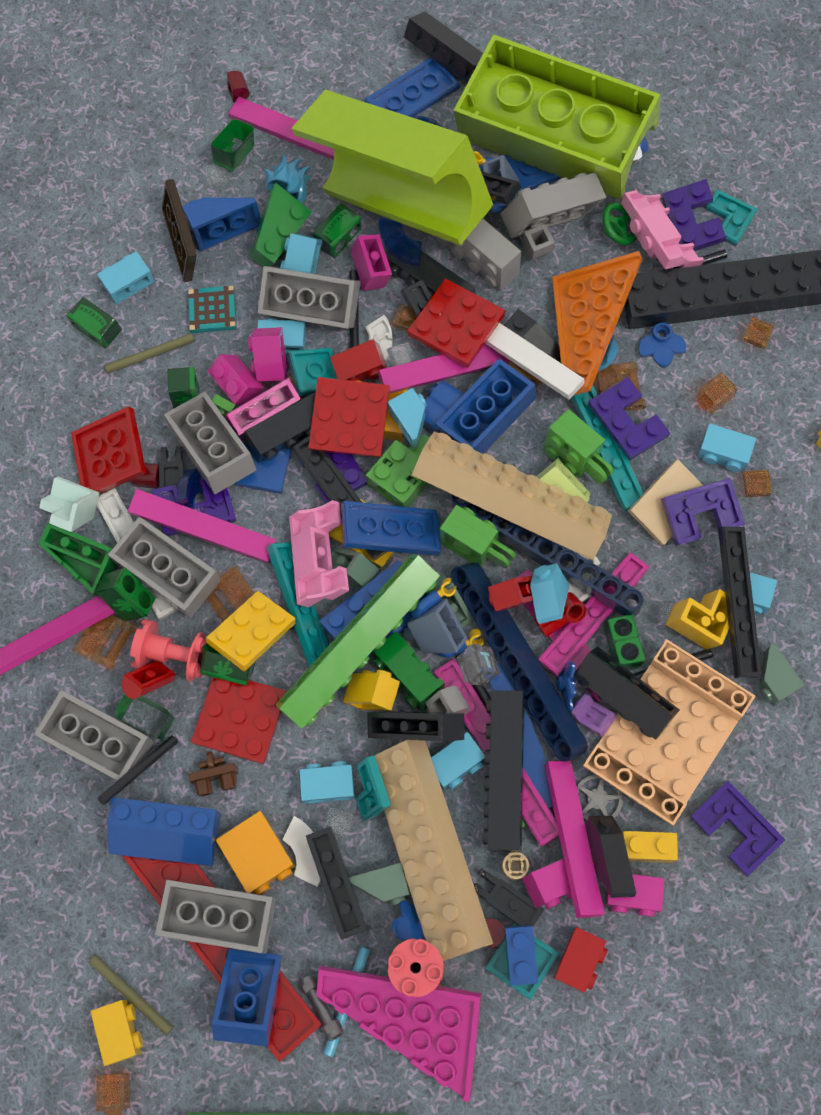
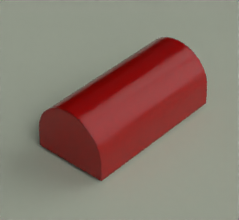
M154 661L124 674L121 683L122 689L127 697L137 699L172 683L176 674L162 662Z

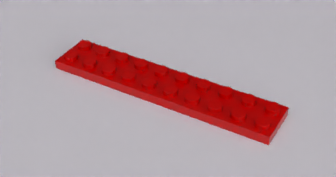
M122 856L160 906L166 880L216 888L198 864ZM187 941L215 979L221 984L228 949L232 948ZM281 970L268 1048L279 1062L323 1025Z

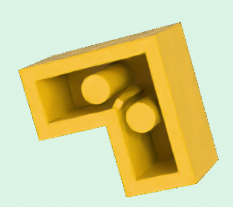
M718 589L705 594L701 603L696 602L692 598L675 603L665 625L706 650L722 645L729 630L725 592Z

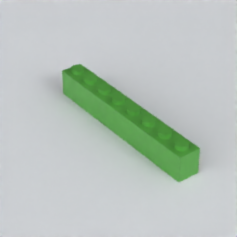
M411 554L276 703V706L301 729L305 725H311L318 715L316 713L320 708L328 706L333 701L334 693L338 688H343L352 679L351 674L356 668H362L369 660L368 655L385 643V636L402 624V617L408 611L412 612L417 607L420 597L425 592L429 593L437 585L436 580L440 575L419 555Z

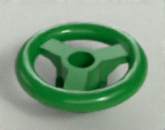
M617 202L609 203L604 208L602 215L605 234L620 245L632 244L637 237L632 231L629 237L626 230V221L628 220L630 224L632 219L622 204ZM616 209L622 212V215L616 218L610 215V212Z

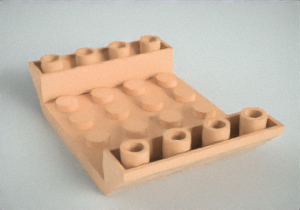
M666 639L641 680L680 709V711L656 740L645 736L640 731V727L632 721L625 720L618 713L617 718L596 745L583 766L671 826H674L686 807L687 801L732 730L747 711L755 695Z

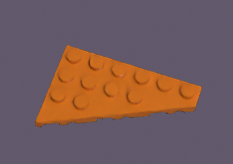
M640 251L552 277L561 364L584 378L585 382L574 395L588 392L592 388L642 262Z

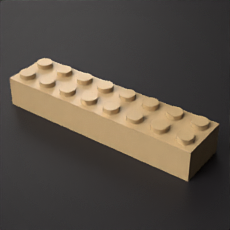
M435 431L424 446L412 473L414 477L591 560L595 558L606 537L612 514L608 513L603 507H595L585 502L579 496H572L563 492L558 486L548 485L534 475L520 472L513 465H505L489 454H482L473 450L468 444H460L452 440L448 435Z
M405 740L376 754L375 758L391 806L384 810L425 940L436 947L443 962L492 945L493 941L426 741Z

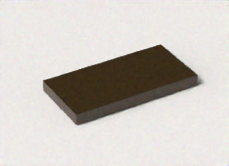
M169 179L165 182L162 211L184 282H189L193 279L197 254L174 179Z

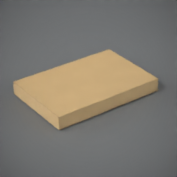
M676 459L632 505L628 512L661 546L665 545L672 537V533L661 499L703 485L679 459Z

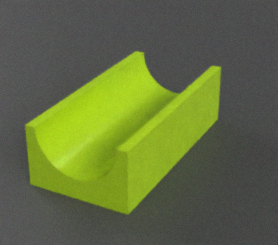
M493 34L453 111L458 133L467 135L470 143L501 155L511 156L514 160L523 161L527 165L536 166L538 169L551 174L554 173L559 177H567L568 180L573 179V177L585 172L588 175L596 172L604 193L621 200L625 193V186L632 162L644 136L649 129L656 131L659 125L661 94Z
M326 89L291 128L295 136L334 149L333 167L328 180L322 187L324 193L460 246L493 206L470 141L465 134Z

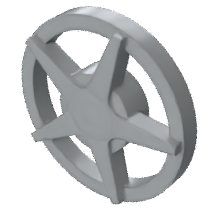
M597 775L584 778L577 785L578 793L580 790L588 796V805L582 811L584 820H588V816L585 813L592 808L600 810L603 816H608L605 807L609 801L618 799L617 809L611 815L615 818L622 808V792L615 788L617 795H608L603 790V779ZM600 779L598 788L592 791L582 787L583 784L590 780Z

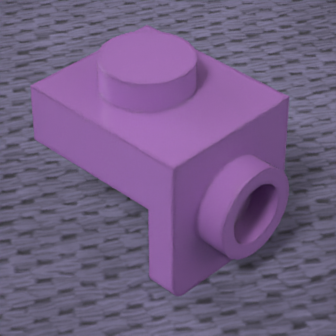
M586 693L575 703L571 712L579 725L600 737L605 735L617 718L614 712L595 703L591 696Z

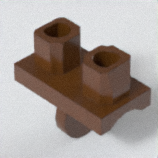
M208 752L207 760L199 762L200 770L209 769L188 774L189 780L195 785L197 794L200 797L213 794L211 781L220 779L223 791L236 789V775L239 774L238 766H235V763L217 767V765L225 764L224 756L215 758L213 752Z

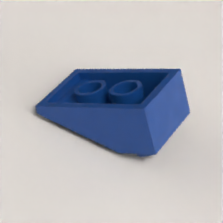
M203 197L182 206L200 251L258 228L261 221L255 198Z
M228 949L211 1024L213 1040L268 1047L274 1018L282 955Z

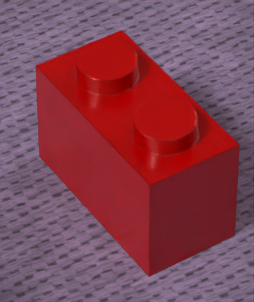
M374 339L331 356L339 380L362 382L367 379L379 378V370L387 368L381 347Z
M532 576L513 578L488 587L489 601L494 607L495 612L532 603L533 597L530 587Z
M575 927L553 979L582 993H585L587 988L592 990L598 976L594 973L597 963L603 964L608 949L604 947L606 941Z

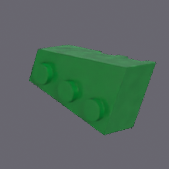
M276 182L268 192L261 221L249 255L262 267L272 266L285 249L287 237H290V233H297L312 212Z
M49 522L47 523L38 544L93 595L98 596L96 593L101 591H95L103 575L115 571L117 567L108 556L113 548L75 532L52 525Z
M397 632L388 637L379 649L373 650L375 657L373 662L379 670H386L391 673V678L400 681L398 690L402 688L407 694L405 700L414 710L418 707L423 712L428 708L425 702L439 690L445 689V682L440 677L438 679L435 678L429 671L431 669L426 662L423 663L417 657L416 652Z

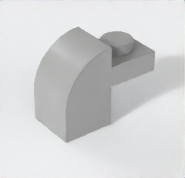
M546 224L525 231L524 235L518 236L522 243V249L529 260L536 259L554 250L555 242Z
M458 686L439 690L425 702L428 707L425 709V712L464 713L466 715L471 709Z

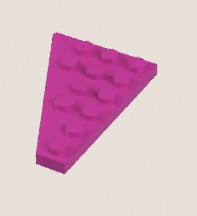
M326 966L319 968L316 992L318 998L327 1004L333 1005L342 1015L344 1013L358 1022L360 1024L359 1027L377 1040H382L391 1050L394 1051L396 1049L410 1059V1063L428 1076L434 1077L443 1087L448 1086L462 1096L463 1101L470 1102L482 993L437 986L431 993L425 996H407L393 986L389 977Z

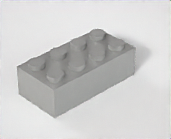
M584 172L570 180L567 177L562 178L552 185L547 182L533 190L525 188L517 193L518 197L511 200L500 214L510 237L514 238L524 235L525 231L546 224L547 228L582 218L606 199V195L596 172L588 175Z
M483 218L461 246L436 236L437 241L441 245H447L452 249V253L457 259H463L467 262L468 267L473 273L482 275L487 285L491 288L495 287L501 292L520 274L521 251Z
M264 266L258 313L347 329L354 328L361 281Z
M206 392L197 395L164 414L172 434L214 494L256 471L250 452Z
M140 516L108 554L116 565L120 568H127L142 584L189 618L193 617L221 581L220 576L213 568Z
M63 690L59 692L34 733L41 740L116 781L143 760L154 744V741L148 736Z
M166 880L155 935L267 954L277 899Z

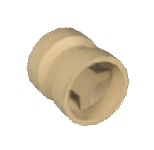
M519 852L508 854L502 862V871L510 880H520L529 870L528 859Z

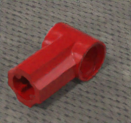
M568 592L562 619L539 624L535 617L534 621L543 635L548 637L569 622L578 623L582 621L587 614V608L574 593Z

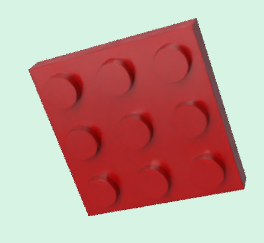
M445 278L408 329V336L468 368L505 316V309Z
M318 377L309 450L381 458L390 385Z
M127 406L71 432L81 486L101 494L147 474L133 408Z
M213 677L191 743L264 765L281 715V710L276 706V703L287 691L251 680L245 686Z

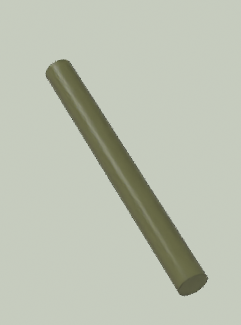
M192 333L106 364L105 368L109 374L195 342Z
M95 955L89 961L93 968L166 1036L171 1032L174 1026L101 958Z

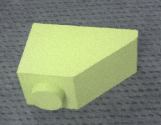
M558 458L536 476L540 481L548 485L558 486L567 494L579 496L585 502L589 501L590 492Z

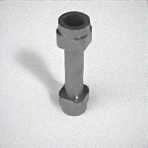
M313 974L308 975L299 982L304 995H309L325 1025L322 1030L326 1037H328L329 1041H334L344 1034L343 1027L339 1020H334L326 1003L316 996L318 980Z

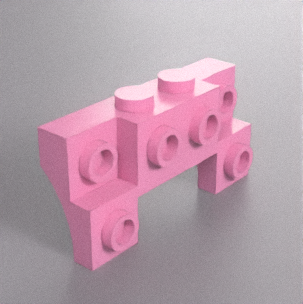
M637 190L624 193L621 204L632 219L629 225L631 231L636 235L642 248L646 250L651 259L657 257L664 269L676 266L685 268L702 265L704 258L698 257L694 252L693 243L679 244L681 235L668 217L669 207L664 208L660 202V194L643 195Z
M332 500L322 506L299 510L289 516L297 605L309 608L324 598L334 600L348 592L347 569L341 566L333 569L329 532L342 524L339 502Z

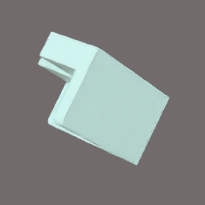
M56 477L53 480L51 494L41 499L39 508L53 513L50 517V524L72 532L93 519L99 492L61 477Z

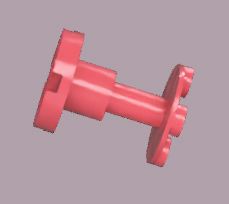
M142 620L141 623L144 627L143 629L137 628L131 646L130 656L135 657V661L133 660L131 663L132 668L138 669L150 664L151 659L164 663L168 659H174L187 663V681L192 682L195 678L200 679L202 677L200 669L203 646L206 643L204 633L199 632L191 648L173 644L172 638L158 635V624L156 621Z
M409 939L400 943L388 959V975L391 983L398 991L407 996H425L439 986L444 974L442 957L434 945L423 939ZM414 963L421 965L419 973L412 972L411 969Z

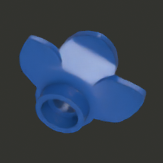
M667 323L654 325L650 334L643 337L639 345L641 357L652 355L655 362L664 368L672 362L674 353L682 354L686 352L684 339L674 334L673 329ZM664 333L666 337H660L657 334Z
M567 661L564 670L556 677V688L558 691H561L569 712L573 710L572 699L577 694L575 690L576 680L573 676L575 663L572 661Z
M401 901L402 917L395 919L391 924L394 934L403 941L409 939L425 940L415 906L409 902Z

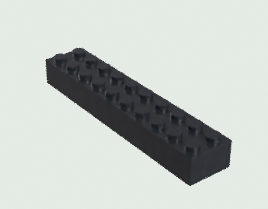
M821 250L636 274L624 305L628 328L637 329L652 327L658 323L675 324L820 305Z

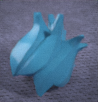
M283 154L278 167L273 166L274 172L264 169L267 176V192L276 182L303 204L307 197V180L312 178V175H306L310 166H306L303 169L301 166L297 167L301 158L288 165L286 156Z

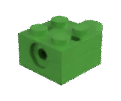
M568 409L549 427L543 447L548 458L551 460L558 458L574 476L576 475L580 478L587 473L599 484H602L607 477L613 474L612 466L600 456L605 439L571 410Z
M421 435L418 447L415 449L411 445L407 448L395 440L366 474L367 485L395 506L410 507L429 484L412 476V473L430 437Z
M456 505L440 527L441 544L470 563H478L483 567L487 560L490 559L501 567L508 568L511 564L510 561L516 556L513 550L498 542L496 526L488 520H480L467 507L461 508Z

